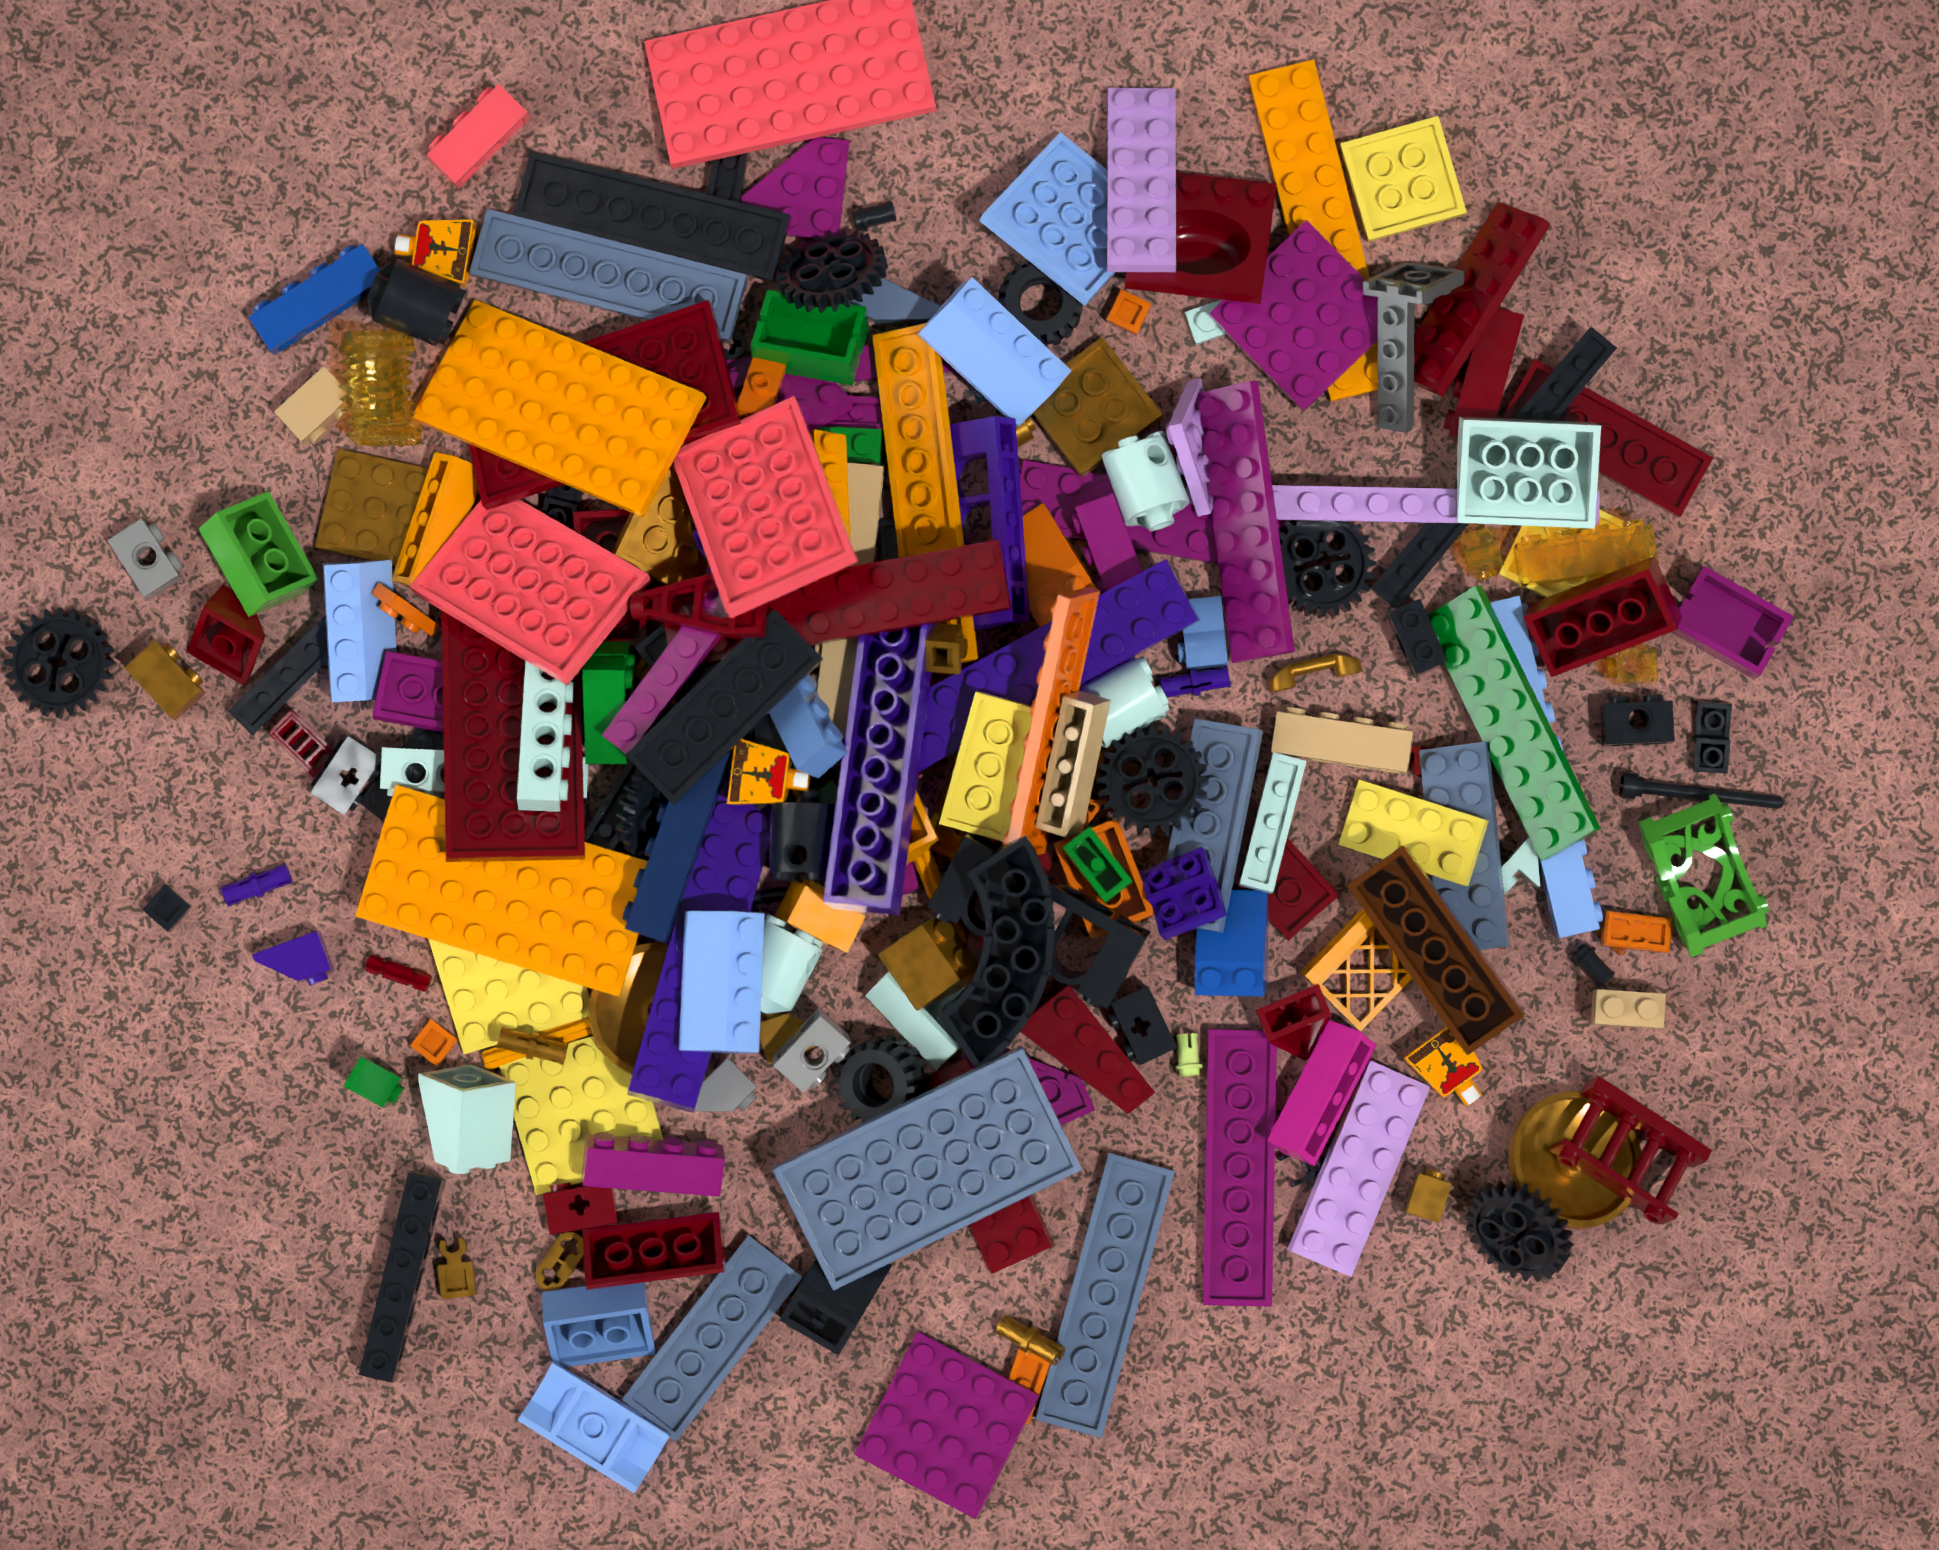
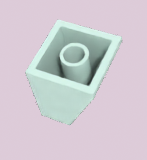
M472 1064L419 1073L418 1082L436 1163L448 1167L452 1173L465 1174L472 1168L491 1169L496 1167L497 1163L510 1161L516 1090L515 1081Z

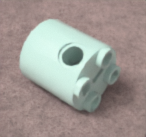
M1165 431L1152 433L1146 439L1140 441L1137 436L1125 438L1118 442L1119 448L1103 453L1101 456L1126 526H1142L1149 531L1163 529L1175 522L1173 514L1184 509L1189 504Z
M1143 656L1138 659L1133 657L1080 686L1079 691L1111 700L1101 744L1105 748L1112 746L1113 741L1119 742L1123 740L1125 732L1132 735L1137 732L1138 727L1143 729L1149 724L1167 716L1166 712L1170 710L1168 707L1169 702L1161 687L1157 686L1154 688L1152 686V671Z
M767 914L764 920L761 1012L765 1014L793 1010L823 951L821 949L823 942L799 929L796 930L795 934H792L793 927Z

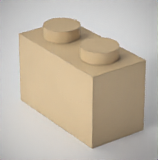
M323 366L276 409L274 413L306 446L310 441L316 444L328 433L326 427L335 418L341 421L353 410L351 404L355 399Z
M1593 990L1591 1025L1662 1029L1664 1028L1666 994Z

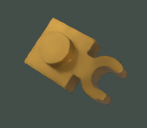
M458 1238L459 1249L455 1253L447 1249L446 1240L440 1241V1252L447 1258V1264L437 1265L441 1300L477 1295L473 1261L463 1262L462 1258L467 1249V1243L464 1238Z

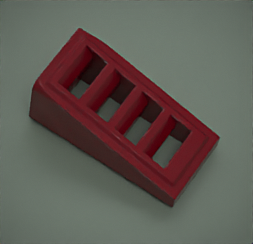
M294 710L289 711L268 733L313 778L325 761L316 770L312 765L325 752L330 755L333 750ZM296 723L299 727L285 740L282 735ZM306 732L309 737L295 750L292 745ZM316 742L319 747L305 760L302 755Z

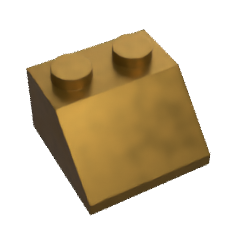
M937 918L921 924L878 955L916 1011L963 989L971 981L979 966V963L951 923H945Z

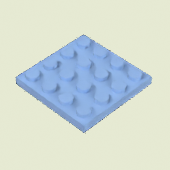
M1060 132L982 214L979 221L1084 306L1090 302L1116 273L1107 272L1108 170Z

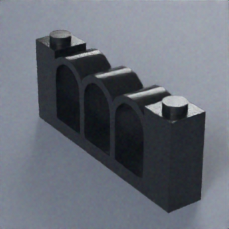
M970 832L964 837L927 905L928 908L933 910L932 914L937 919L945 923L953 921L956 924L962 919L966 927L974 934L985 937L986 922L982 921L974 910L973 901L977 890L968 875V871L973 864L994 852L1000 846L981 835ZM1045 872L1052 901L1067 909L1055 930L1054 951L1049 973L1061 983L1067 985L1081 984L1077 992L1083 995L1082 999L1095 1008L1103 1006L1107 1009L1115 998L1151 931ZM1074 913L1109 932L1091 967L1077 972L1064 967L1057 956L1058 943Z

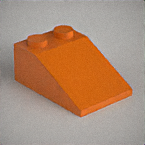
M1044 502L1023 515L1029 611L1040 627L1053 621L1051 608L1058 595L1086 587L1098 590L1094 579ZM991 536V537H989V538L986 539V540H987V541H993V538H992V536Z

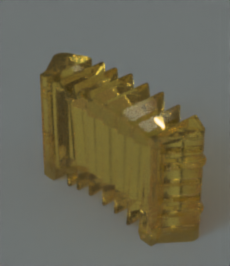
M366 329L362 331H347L340 347H338L339 353L347 357L339 362L347 367V369L338 374L347 379L338 386L347 392L339 399L348 404L341 412L351 416L344 424L353 427L346 433V437H349L357 446H418L421 441L422 424L412 419L418 413L409 409L415 402L406 399L414 394V392L406 389L413 382L406 378L413 372L406 369L413 364L406 359L415 351L412 337L395 332L394 330L389 332L367 331Z

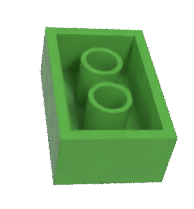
M269 491L216 512L199 528L200 533L248 617L300 596L319 580Z

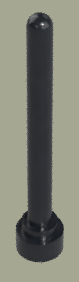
M1623 771L1621 775L1620 785L1623 784V787L1620 786L1619 797L1623 799L1634 800L1635 797H1642V794L1707 801L1710 795L1716 794L1721 803L1780 809L1784 805V799L1779 795L1646 781L1644 777L1638 776L1636 772Z

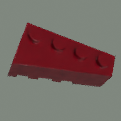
M1070 985L1033 1013L1025 1027L1020 1031L1021 1034L1126 1114L1131 1113L1155 1093Z

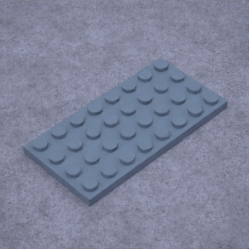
M1020 1046L772 1166V1170L834 1291L1081 1171L1082 1167L1023 1047Z

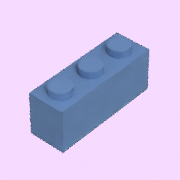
M808 674L769 714L796 769L819 778L839 761L847 751L841 741L843 738L842 733L832 723L828 715L830 713L829 707L820 699L816 691V681Z

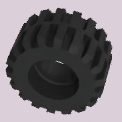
M1028 260L1023 265L1019 263L1014 266V270L1011 273L1008 272L1004 277V282L999 289L998 302L1046 347L1049 344H1054V346L1060 344L1061 340L1065 337L1068 339L1080 322L1083 304ZM1035 285H1046L1053 288L1059 294L1061 300L1059 312L1053 318L1045 321L1030 319L1022 312L1020 306L1021 296L1025 290Z
M881 1036L854 1046V1049L849 1050L844 1057L845 1060L840 1061L837 1066L841 1073L835 1075V1083L840 1084V1089L835 1091L837 1097L842 1096L844 1100L840 1104L844 1111L850 1109L852 1111L850 1117L855 1121L862 1118L863 1123L929 1091V1087L924 1085L926 1081L930 1080L929 1073H924L923 1067L927 1064L925 1059H918L917 1055L920 1052L916 1047L907 1048L909 1042L904 1039L896 1041L895 1036H887L885 1038ZM875 1063L885 1067L892 1076L894 1091L890 1099L880 1096L872 1085L871 1070Z

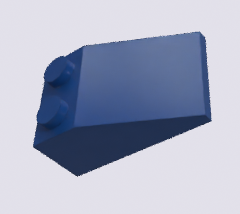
M1232 889L1223 933L1197 929L1195 995L1264 996L1268 993V893L1258 890Z

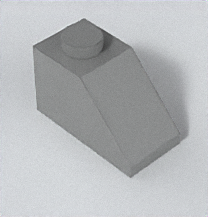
M727 1058L702 1083L694 1112H734L738 1107L744 1111L757 1098L753 1092L758 1087Z

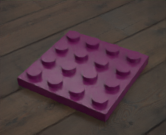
M1307 220L1267 257L1261 304L1222 300L1208 315L1302 412L1306 411L1378 341V297L1363 295V281L1365 279Z
M917 1332L854 1455L962 1513L978 1519L1040 1395L927 1335Z

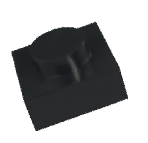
M164 884L142 910L170 933L192 906L167 884Z

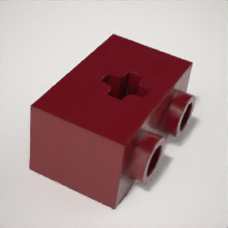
M569 1182L550 1186L551 1193L543 1194L549 1235L620 1223L614 1188L585 1186L571 1189ZM578 1195H581L583 1200H589L590 1207L584 1208L583 1215H580L577 1209L572 1210L571 1203L577 1202Z

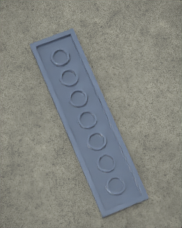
M491 209L486 210L469 272L474 277L646 321L709 300L714 308L721 340L731 342L748 280L747 274Z
M1108 1153L1056 1343L1065 1346V1353L1061 1361L1058 1360L1056 1366L1050 1364L1035 1420L1102 1438L1175 1171Z

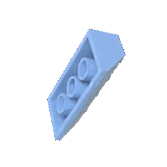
M973 277L961 284L918 333L932 349L1005 417L1015 418L1016 427L1020 426L1071 372L1057 356Z
M391 559L323 563L330 699L332 702L376 699L386 651L397 653L395 619L378 608L382 602L371 595L378 583L393 592Z
M685 911L679 1050L735 1054L759 1053L764 913Z

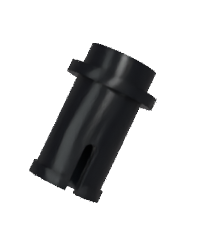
M891 200L866 208L858 206V210L852 211L857 231L863 229L864 232H867L869 227L897 221Z
M1586 943L1572 955L1575 961L1574 965L1575 967L1580 966L1597 984V987L1600 988L1612 978L1615 972L1594 952L1596 948L1594 946L1590 947Z

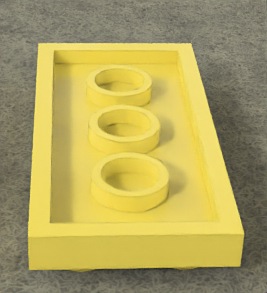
M975 691L939 824L1003 842L1012 818L1010 806L1017 794L1019 784L1016 781L1017 772L1024 760L1025 750L1023 743L1031 727V705Z
M1359 780L1339 845L1384 859L1396 849L1406 844L1427 874L1469 886L1489 821Z

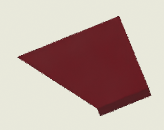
M1319 984L1255 1010L1267 1041L1304 1061L1310 1058L1318 1043L1319 1036L1323 1033L1332 1016Z

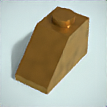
M781 1012L760 1016L762 1022H760L759 1038L768 1064L773 1063L772 1056L801 1027L804 1021L788 1013L781 1015ZM811 1046L806 1051L818 1048V1046Z

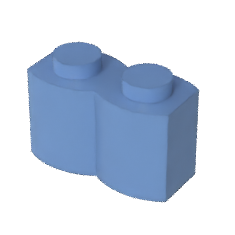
M1221 596L1189 599L1201 621L1183 630L1184 642L1177 643L1179 663L1186 662L1187 670L1228 666Z

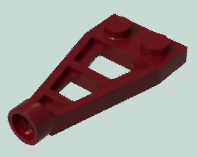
M713 573L645 592H634L630 600V611L634 620L653 619L730 638L765 637L768 602L733 618H730L729 615L724 618L708 615L704 612L705 597L711 591L718 590ZM694 593L692 614L672 612L674 596Z

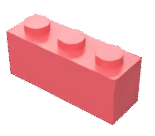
M500 84L494 89L491 87L485 89L476 100L478 104L470 112H462L453 122L454 128L446 136L443 134L439 135L428 148L430 150L427 154L429 160L458 189L530 119L528 112Z

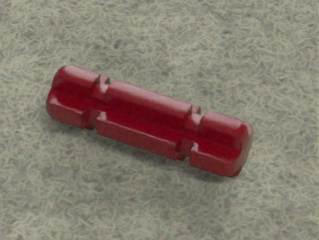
M370 955L365 964V971L377 976L381 974L382 978L409 986V984L413 985L412 988L423 992L428 990L432 976L419 970L414 972L415 969L390 960L385 962L384 958Z

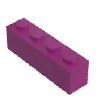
M1114 491L1076 504L1075 509L1077 513L1071 514L1077 533L1084 532L1088 545L1083 546V550L1089 566L1096 564L1100 577L1094 580L1100 595L1143 572Z
M597 1132L595 1135L586 1134L582 1182L583 1186L720 1197L725 1163L723 1145L710 1140H701L698 1143L683 1142L681 1139L674 1137L655 1140L643 1135L617 1137L608 1132Z

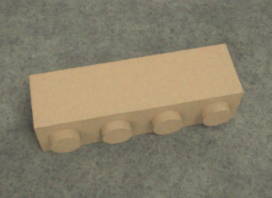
M1083 691L1063 696L1035 828L1063 837H1069L1083 831L1111 700Z
M1286 707L1285 712L1277 711L1271 753L1275 752L1302 760L1408 775L1414 736L1413 731H1407L1408 725L1387 722V728L1373 726L1374 720L1353 717V723L1339 721L1340 715L1319 712V718L1305 716L1306 710Z

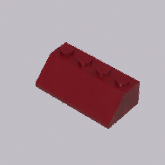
M719 1212L582 1229L586 1290L722 1273L725 1271V1238Z

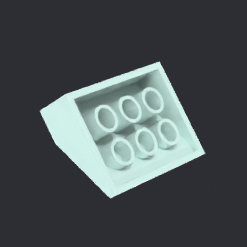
M1459 417L1457 523L1595 529L1601 425L1594 422Z

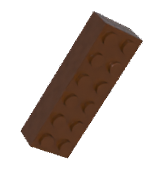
M1406 844L1396 849L1346 885L1467 1056L1524 1017L1525 1012Z

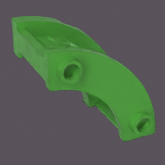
M1716 794L1710 795L1709 800L1656 821L1649 817L1638 822L1647 856L1653 861L1655 871L1659 874L1654 877L1664 902H1669L1671 905L1670 909L1674 913L1675 918L1673 921L1674 926L1691 958L1704 953L1703 948L1756 927L1760 929L1767 927L1765 914L1769 913L1767 902L1762 893L1757 895L1741 860L1730 823L1734 822L1731 809L1727 803L1721 804ZM1713 817L1715 828L1711 834H1707L1704 831L1705 824H1701L1696 832L1697 838L1691 837V824ZM1683 828V836H1663L1665 834ZM1720 839L1725 852L1713 844ZM1680 848H1684L1683 863L1676 867L1671 863V857L1674 854L1681 856ZM1692 850L1709 856L1722 866L1719 884L1712 899L1700 889L1678 886L1676 880L1681 878L1691 865ZM1734 875L1740 890L1731 889ZM1695 895L1704 902L1706 908L1703 909L1702 905L1697 903L1695 909H1690L1687 900L1690 896ZM1737 899L1743 900L1750 914L1728 921L1721 913V908L1724 907L1730 912L1738 913L1739 911L1734 908V901ZM1714 918L1721 923L1719 926L1700 933Z

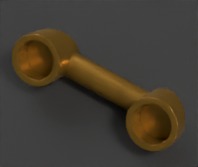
M1330 654L1291 663L1279 670L1268 681L1270 693L1295 688L1297 687L1295 676L1334 668L1336 678L1363 672L1361 661L1347 655Z

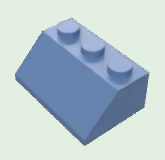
M645 1282L586 1290V1286L542 1292L543 1324L552 1362L554 1361L563 1368L656 1354L649 1298Z

